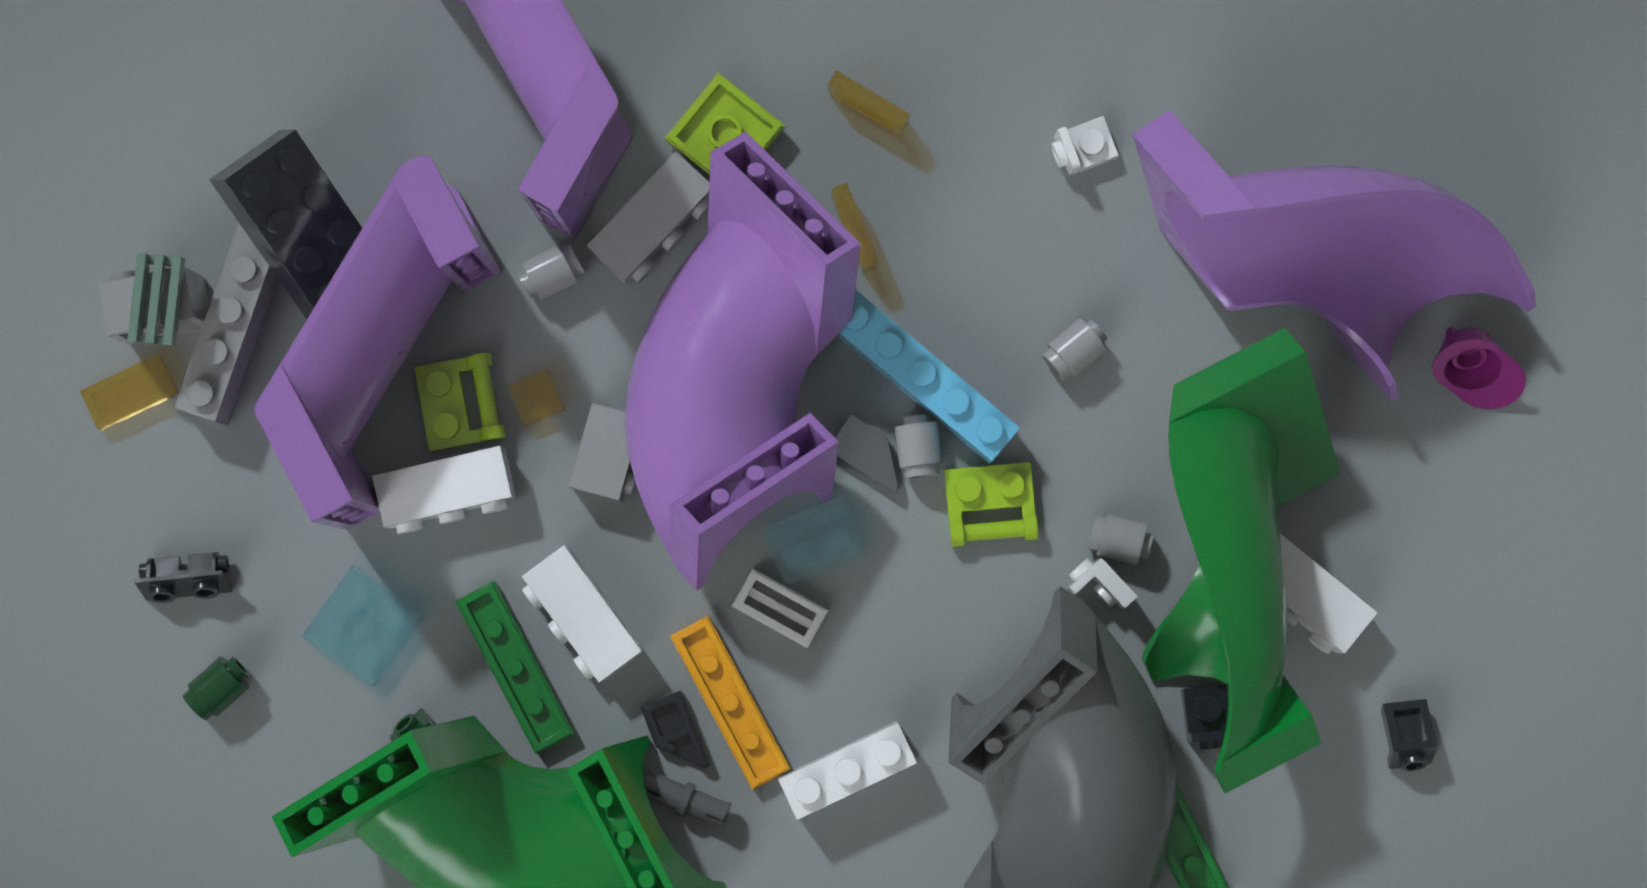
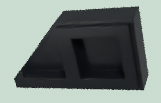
M681 690L640 707L656 748L703 768L711 765Z

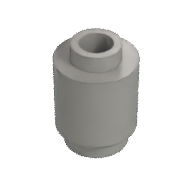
M570 243L561 248L557 244L521 263L525 271L518 274V277L530 298L538 294L540 300L543 301L578 283L576 278L586 273Z
M1078 318L1047 344L1048 350L1042 354V358L1062 381H1065L1070 376L1075 378L1107 351L1103 343L1108 338L1093 320L1085 323L1082 319Z
M928 414L903 417V425L895 427L899 466L900 469H904L905 479L939 475V464H942L943 461L938 422H929Z
M1108 513L1107 517L1096 515L1087 548L1096 550L1097 556L1137 566L1139 558L1148 560L1154 534L1146 532L1147 523Z

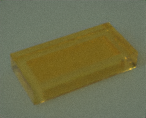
M837 70L835 71L828 83L829 95L898 136L903 134L910 121V114Z
M847 182L834 187L833 191H831V198L841 223L861 243L858 263L861 272L865 274L878 269L879 261Z
M157 354L80 390V393L97 430L102 431L177 396L179 391L163 356Z

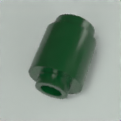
M219 656L188 684L189 690L183 694V698L200 718L207 721L212 715L219 716L249 689L246 679L250 674L236 658L231 657L229 660H226L224 657Z

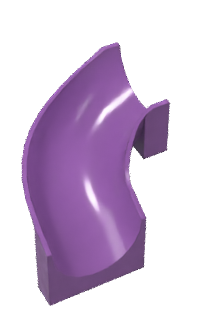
M1168 110L1132 134L1160 232L1227 311L1279 304H1293L1314 311L1328 320L1329 330L1391 402L1399 397L1396 382L1389 370L1393 341L1405 322L1427 304L1451 295L1484 293L1512 301L1528 312L1536 307L1535 290L1505 237L1491 221L1474 207L1432 182L1381 169L1338 165L1291 167L1227 175L1171 110Z
M746 131L711 152L707 234L683 261L654 308L633 362L626 395L625 430L627 449L637 488L649 518L669 553L670 559L681 575L696 591L704 586L708 573L721 551L745 525L763 510L785 497L802 491L814 492L824 504L832 500L839 441L811 413L797 421V401L801 381L809 364L852 320L861 243Z

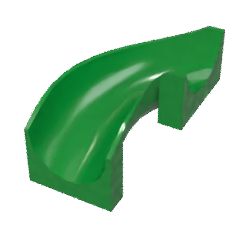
M1286 328L1173 385L1168 431L1169 460L1176 494L1199 561V567L1183 596L1158 626L1145 646L1142 661L1152 682L1183 675L1216 678L1228 684L1227 725L1222 748L1214 768L1220 787L1225 794L1321 744L1312 714L1283 675L1288 620L1277 507L1341 474L1306 352Z
M473 715L408 731L272 816L291 858L360 838L369 848L417 888H727L724 882L713 881L695 871L675 850L661 829L650 806L643 781V757L651 744L647 735L601 748L571 767L546 769L531 767L515 760Z

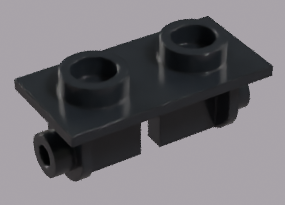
M219 552L188 555L187 570H181L180 556L149 558L146 563L139 564L140 578L134 579L135 585L145 600L156 603H169L174 601L175 598L190 596L210 599L218 596L219 593L232 592V587L224 575L230 569L229 558L227 555L220 556Z

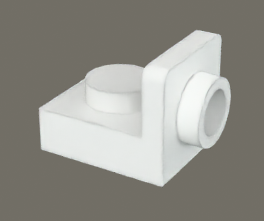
M1104 116L1069 129L1066 126L1057 129L1054 135L1056 142L1051 143L1052 153L1058 167L1065 166L1069 176L1117 159L1119 156Z
M1086 558L1069 574L1073 582L1067 589L1072 594L1080 591L1093 578L1098 583L1093 590L1110 608L1115 603L1120 608H1126L1138 597L1102 558H1098L1093 563Z

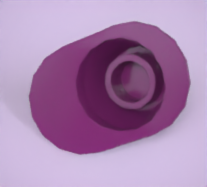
M1449 327L1446 330L1445 340L1442 342L1439 353L1435 356L1431 365L1433 376L1439 383L1447 387L1467 404L1475 408L1487 410L1503 408L1515 402L1523 394L1526 386L1525 371L1516 360L1498 346L1495 339L1487 331L1479 328L1456 330L1453 327Z

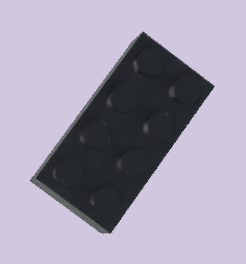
M296 129L279 130L212 177L210 182L304 317L308 319L362 230V227Z

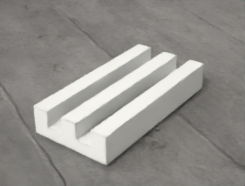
M753 568L732 604V607L806 648L809 647L829 611ZM755 581L761 582L815 612L814 620H809L752 588ZM747 596H750L808 628L805 636L745 604V599Z

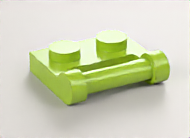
M491 353L474 354L464 358L414 367L429 452L434 453L506 438L505 427L503 424H499L489 369L493 367ZM471 371L473 372L483 427L476 430H471L461 373Z
M1031 462L944 470L951 548L963 547L965 542L1014 537H1024L1025 541L1038 540ZM1021 507L1022 519L965 525L962 522L961 512Z

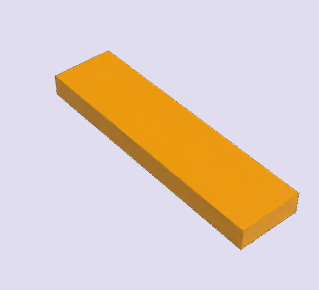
M709 615L671 635L670 638L751 789L753 790L790 770L791 768Z

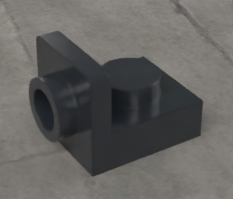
M1226 684L1181 689L1187 741L1192 743L1199 742L1200 750L1222 748L1228 717Z
M1420 699L1383 704L1381 715L1390 750L1387 758L1389 769L1401 768L1403 771L1410 772L1421 770L1428 764H1431L1438 746L1427 700Z

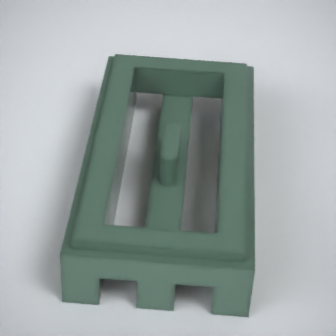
M137 253L127 341L176 347L185 258ZM150 265H154L146 334H142ZM165 266L171 267L164 336H159L157 332Z

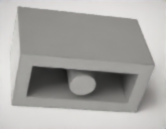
M596 403L591 404L568 487L618 502H623L625 494H633L636 482L627 449L625 411Z

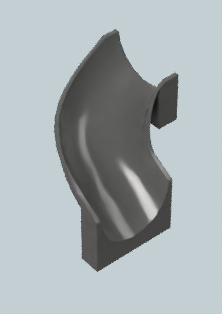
M1060 586L1054 592L1051 609L1039 637L1026 659L1011 678L991 697L977 705H974L958 693L951 698L948 763L983 785L1001 769L1003 785V811L999 829L965 882L964 888H1156L1160 878L1171 836L1177 798L1176 766L1168 730L1150 689L1130 657L1103 623L1095 616V613L1089 606Z

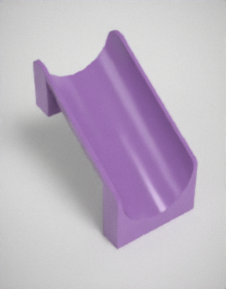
M457 0L469 8L545 141L517 190L540 221L576 239L632 139L631 131L618 110L619 102L617 95L562 0Z
M417 156L398 168L255 405V415L313 523L347 530L380 512L376 492L352 448L399 372L451 282L453 281L463 292H466L502 273L462 196L453 186H447L435 162L429 156Z

